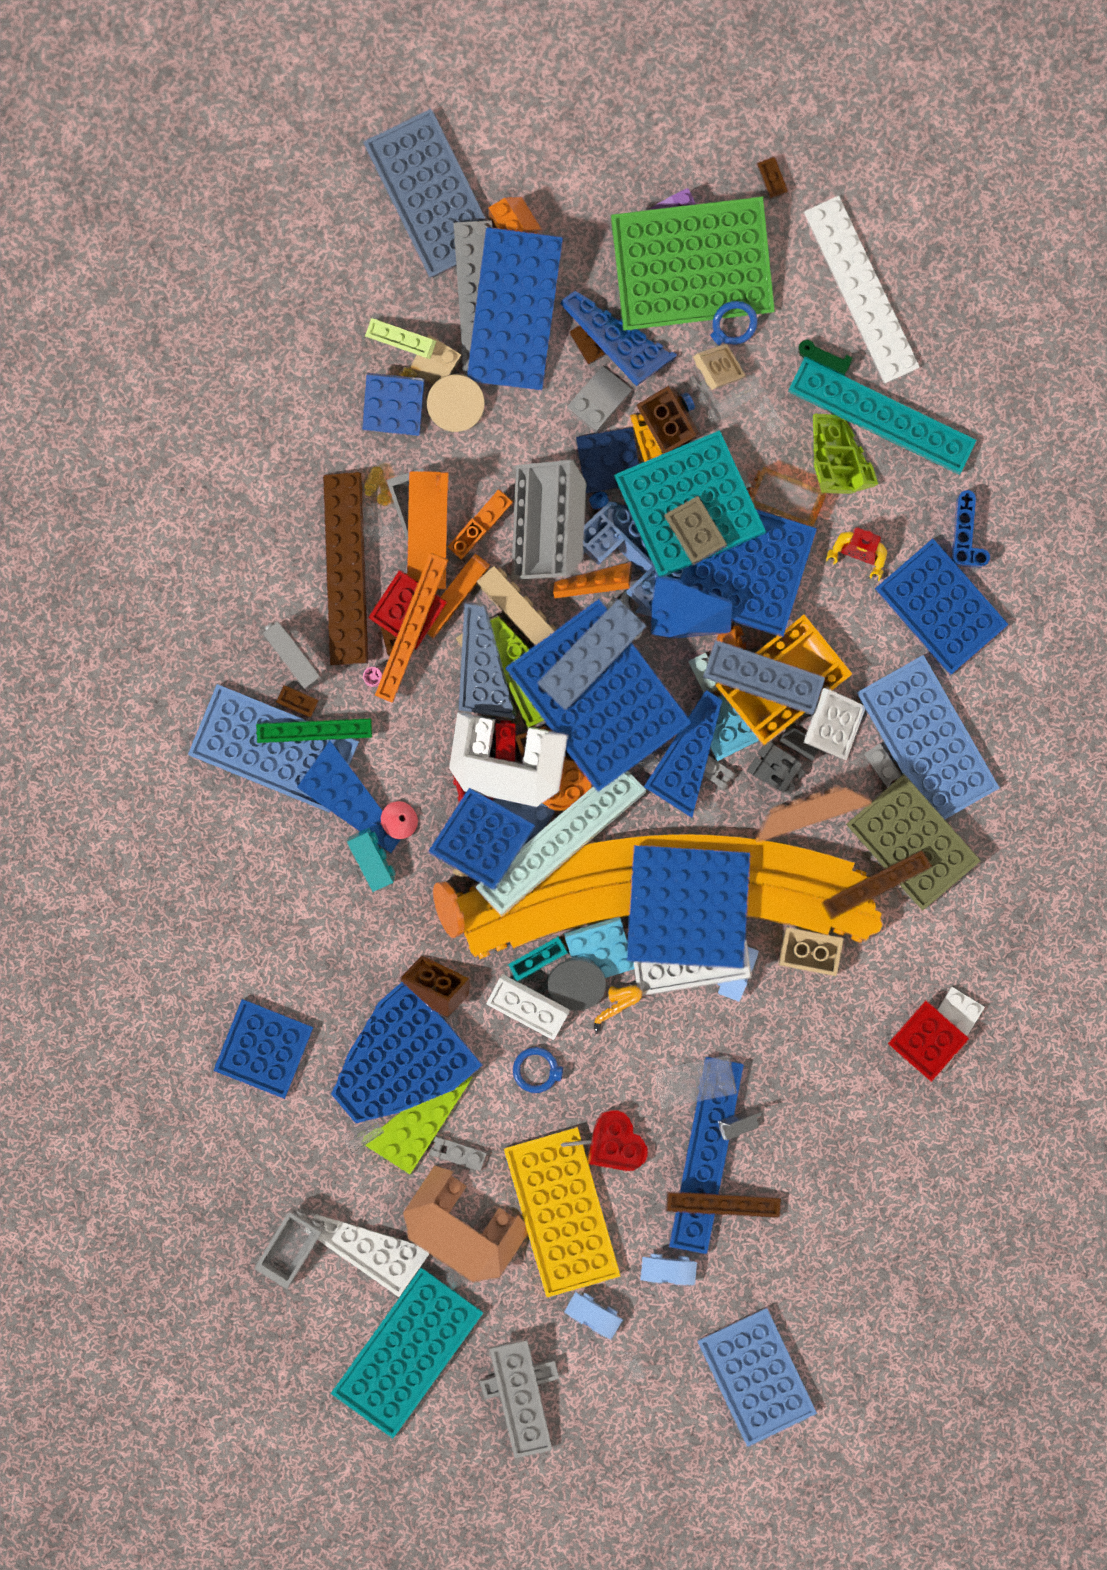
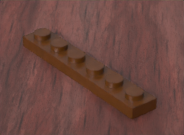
M921 850L823 901L822 906L829 918L833 920L931 869L932 866Z
M667 1191L665 1211L780 1218L781 1198Z

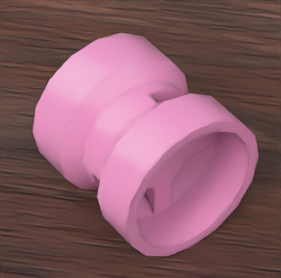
M376 667L367 668L363 673L364 682L370 687H377L382 677L381 671Z

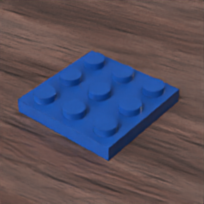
M367 373L362 430L419 436L424 379Z

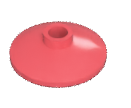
M396 801L388 804L383 809L381 825L390 837L405 839L415 832L418 818L415 810L409 804ZM399 816L404 818V822L399 820Z

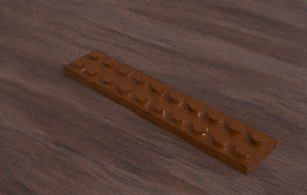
M362 473L323 475L330 665L368 664Z

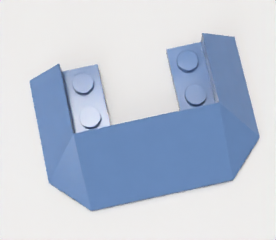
M609 502L584 525L583 555L586 553L598 566L615 549H618L644 574L626 593L639 605L635 611L636 613L652 617V602L658 574L627 505ZM683 569L665 577L680 580Z

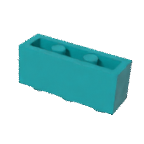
M366 828L349 836L347 844L372 892L392 884L396 873L393 866L388 865L384 849H380L377 844L379 840L374 831L371 832L370 828Z
M556 937L509 963L508 966L516 981L520 982L569 954L561 939Z

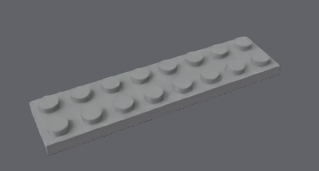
M492 220L454 223L463 371L465 376H467L485 230L486 227L492 228Z

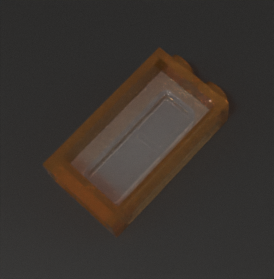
M764 466L762 471L758 470L754 481L757 482L754 489L750 488L749 490L754 506L776 516L814 527L827 493H822L820 489Z

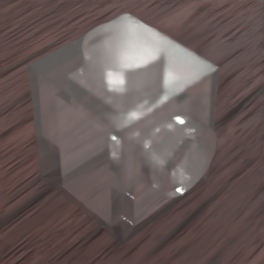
M706 799L704 802L700 800L694 809L696 811L694 815L711 829L724 813L718 809L720 805L712 799L710 801Z

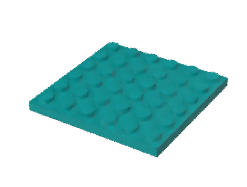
M720 430L614 475L658 576L665 577L693 565L664 515L697 496L727 544V547L709 557L766 534L765 528Z

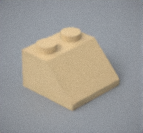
M428 335L427 338L436 341L431 358L427 359L416 355L410 371L433 385L441 377L452 375L462 356L431 335Z

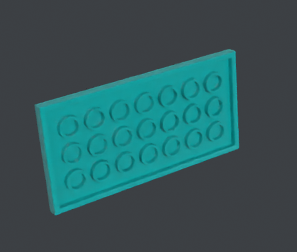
M421 1267L330 1394L393 1439L484 1312Z

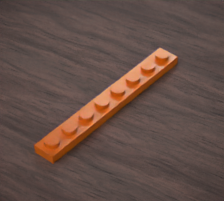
M433 553L429 554L375 696L391 703L394 702L448 564V559Z

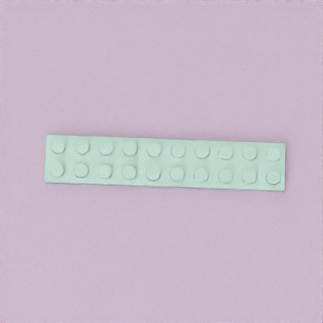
M626 771L600 792H597L592 787L522 847L495 891L481 883L476 886V889L503 916L646 793V789L629 771Z

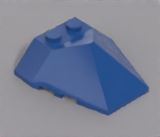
M657 576L652 602V635L676 639L725 634L731 631L732 601L713 593L708 595L698 591L699 588L696 586L691 588L681 584L682 581L679 579Z

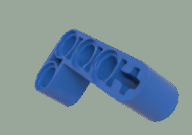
M970 490L961 492L956 500L952 561L957 566L982 568L989 563L990 554L985 549L972 548L976 496ZM966 495L968 499H971V501L967 503L966 509H963L965 507V501L962 500V498H964ZM966 514L969 517V523H962L960 515ZM960 533L966 534L968 537L967 542L959 541L958 535ZM958 552H963L966 555L964 562L957 559ZM977 554L984 555V563L977 562Z

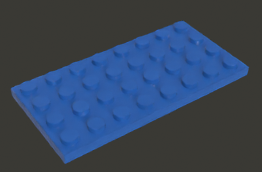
M486 227L467 377L479 383L542 390L563 237Z

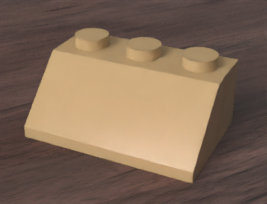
M786 927L778 965L837 976L844 938Z

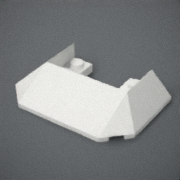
M461 712L457 713L449 769L464 791L467 792L470 788L481 795L535 807L559 792L568 735L532 727L529 728L524 763L519 764L489 757L494 719Z

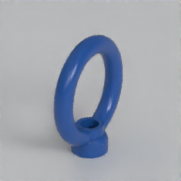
M731 301L722 305L714 315L712 323L713 332L710 334L711 338L718 346L723 343L738 345L746 342L753 336L757 328L758 320L755 310L749 304L742 301ZM731 309H742L750 318L748 330L738 337H729L720 328L722 316Z
M532 1047L525 1049L514 1061L513 1077L518 1086L529 1093L545 1092L556 1081L561 1082L563 1066H558L554 1056L543 1048ZM531 1055H540L550 1064L548 1080L538 1086L526 1083L520 1073L522 1062Z

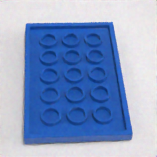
M933 538L875 588L877 593L949 675L953 674L1009 625Z

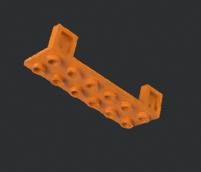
M409 472L407 574L418 582L430 553L446 559L448 472ZM446 569L438 589H446Z

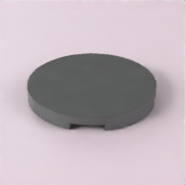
M583 957L565 959V961L551 970L548 978V990L552 999L565 1008L574 1011L585 1010L596 1005L602 999L606 989L604 972L594 964V961Z

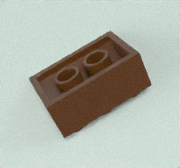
M668 385L636 405L663 454L686 445L701 436L674 386Z

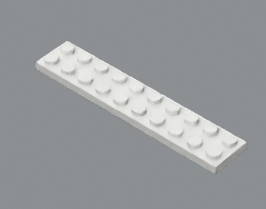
M834 197L804 211V215L884 384L919 369L917 360L840 197Z

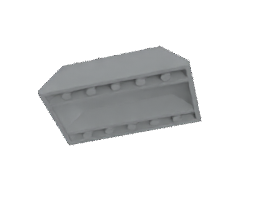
M573 460L516 465L511 580L569 577L583 560L586 482Z

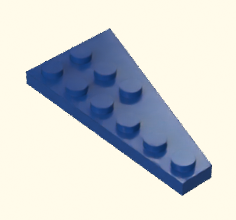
M577 291L562 299L560 303L636 387L677 357V354L674 352L669 353L662 348L663 345L650 341L644 333L637 329L624 331L622 320L615 319L611 316L612 313L607 310L599 309L593 301Z
M707 690L688 717L691 724L677 734L644 788L693 818L722 704L720 698Z
M329 740L297 788L358 831L370 828L371 832L374 831L378 837L379 842L377 844L392 853L401 839L392 838L383 830L381 825V808Z

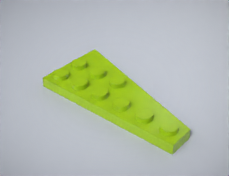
M495 616L490 619L506 681L529 728L544 721V719L506 670V667L530 649L499 616Z
M473 1077L467 1078L453 1091L400 1112L362 1142V1144L403 1171L411 1174Z

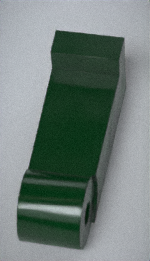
M803 340L798 347V353L802 358L806 357L843 376L846 375L853 360V357L849 355L841 359L816 347L811 340Z

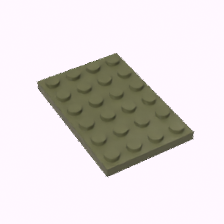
M905 774L899 777L876 797L870 805L866 806L846 824L885 869L921 850L923 851L932 866L931 869L900 884L922 911L981 861Z

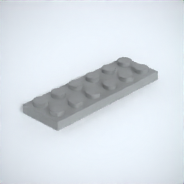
M527 1338L490 1346L489 1350L514 1458L552 1450Z

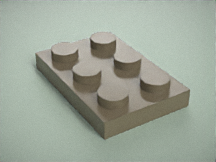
M698 496L664 515L693 565L727 547L726 542Z

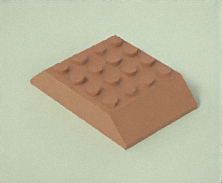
M838 786L825 791L823 796L820 792L807 797L805 802L803 798L790 802L787 808L784 805L777 806L769 810L770 813L766 815L755 837L756 842L871 804V801L847 788L841 789Z

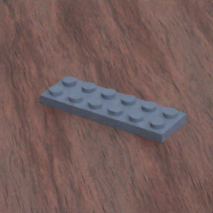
M618 599L537 684L566 710L644 630L646 625Z
M717 640L714 642L703 678L811 715L814 714L825 677Z

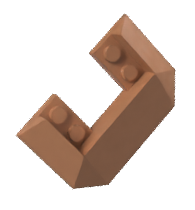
M434 1165L403 1212L408 1239L473 1283L500 1278L528 1234L524 1221L519 1215L514 1218L501 1208H498L480 1235L449 1214L467 1186L452 1176L454 1171Z

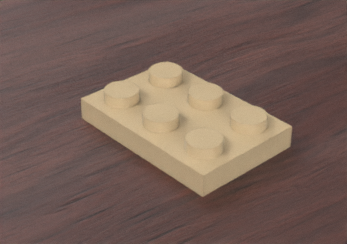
M728 344L697 353L693 356L697 368L702 372L711 390L746 377Z

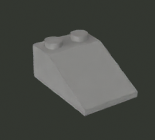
M602 366L567 406V411L596 434L627 398L632 389Z

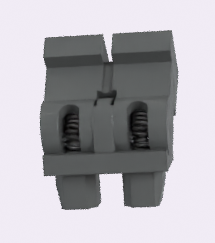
M769 741L758 752L762 760L755 757L746 771L782 793L791 794L795 789V785L791 783L794 776L798 779L802 778L805 770L801 767L802 764Z

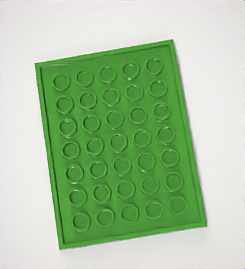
M763 197L610 215L624 331L713 320L716 311L722 305L731 301H742L749 304L756 314L775 312ZM731 309L721 319L748 316V314L742 309Z

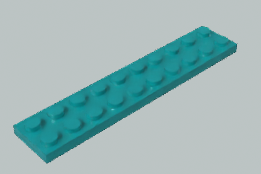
M804 357L788 390L789 393L958 475L961 474L977 441Z

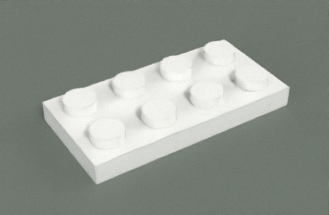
M501 974L486 1005L552 1040L555 1039L570 1011L504 974Z
M951 987L937 1010L968 1036L985 1007ZM953 1058L951 1059V1061H950V1062L944 1067V1069L942 1070L944 1073H945V1071L947 1070V1068L949 1067V1065H950V1063L952 1062Z

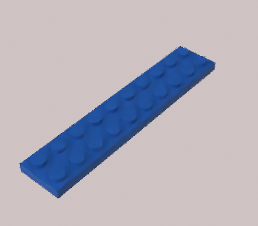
M705 1057L679 1192L719 1194L729 1140L722 1138L718 1121L733 1116L735 1113L744 1064ZM675 1212L669 1247L707 1254L715 1214Z

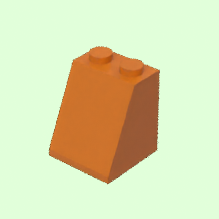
M505 197L488 207L489 217L498 229L537 233L542 230L522 197Z

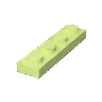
M371 318L365 335L368 338L427 359L431 358L436 341L373 318Z

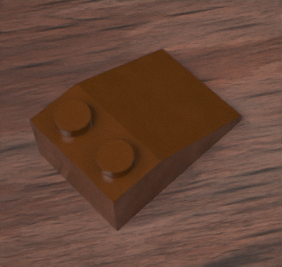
M422 955L400 977V981L427 1006L446 1017H449L469 996L470 978Z

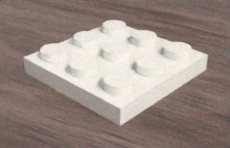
M823 688L804 743L840 759L847 760L865 711L864 705Z

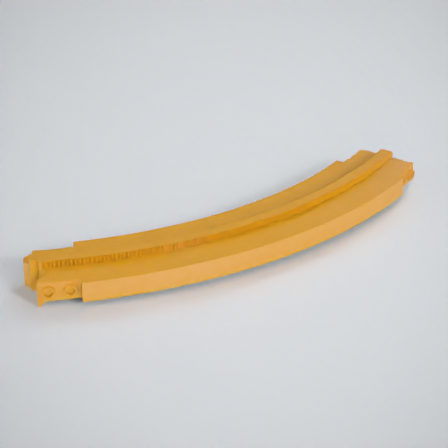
M654 835L586 844L503 916L476 889L477 885L469 888L470 892L463 894V892L456 894L459 911L463 913V933L469 944V950L475 958L479 957L481 960L490 956V951L496 949L499 952L506 949L508 943L511 944L514 950L530 942L572 928L616 917H630L634 845L750 853L746 917L780 923L828 935L831 928L834 929L833 933L844 936L845 933L852 936L851 939L862 943V941L866 942L869 936L879 933L882 927V913L875 910L876 905L873 899L833 920L829 918L822 906L823 901L869 878L864 871L858 869L852 871L853 862L796 846L764 840L756 842V839L732 836Z

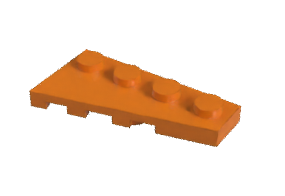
M628 562L555 581L553 589L554 598L629 589L632 564Z

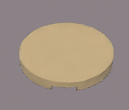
M461 374L447 375L438 379L430 388L427 396V409L431 419L440 428L451 432H460L471 428L478 422L484 410V397L479 385L471 378Z

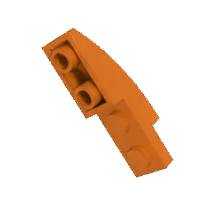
M498 489L477 515L468 522L448 545V548L462 560L499 521L514 501Z

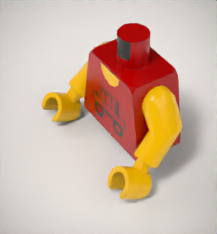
M857 527L852 531L842 532L833 545V549L828 551L826 561L833 557V564H836L838 552L873 566L875 565L876 567L873 568L870 574V579H872L873 574H877L879 576L878 581H880L883 575L882 568L887 557V549L881 543V537Z

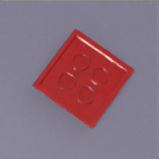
M399 570L368 618L397 637L418 581L402 570ZM437 594L428 612L414 648L415 650L418 649L448 603Z
M925 1000L887 1044L932 1082L970 1038Z

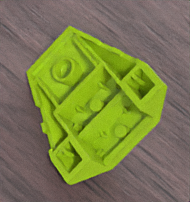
M815 413L813 415L814 468L821 492L852 494L877 486L878 481L871 462L867 463L862 454L864 452L863 448L858 447L853 439L855 434L847 420L833 414Z

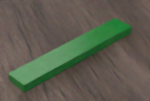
M371 718L256 724L257 743L373 738Z

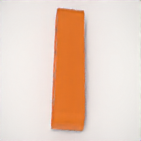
M476 553L442 594L441 597L448 603L427 633L431 638L434 639L476 586L477 581L491 566Z

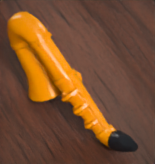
M629 985L623 988L611 986L609 988L610 1002L618 1001V1003L602 1011L595 1018V1034L599 1033L603 1021L641 1000L642 990L638 986Z

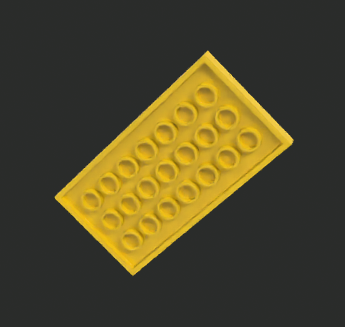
M578 1127L504 1148L546 1298L621 1276L589 1164H587L588 1161L583 1145L561 1146L562 1143L582 1141Z

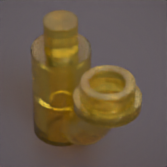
M374 466L371 468L364 485L366 489L365 495L372 496V493L376 492L378 486H380L381 493L377 496V502L381 506H387L391 502V497L388 495L387 483L383 476L384 471L380 467Z

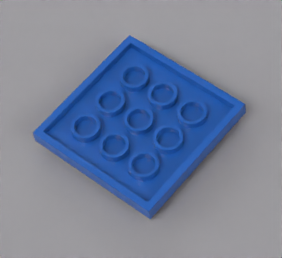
M469 788L428 852L495 891L531 835L535 825Z
M242 999L213 1071L285 1099L314 1027Z

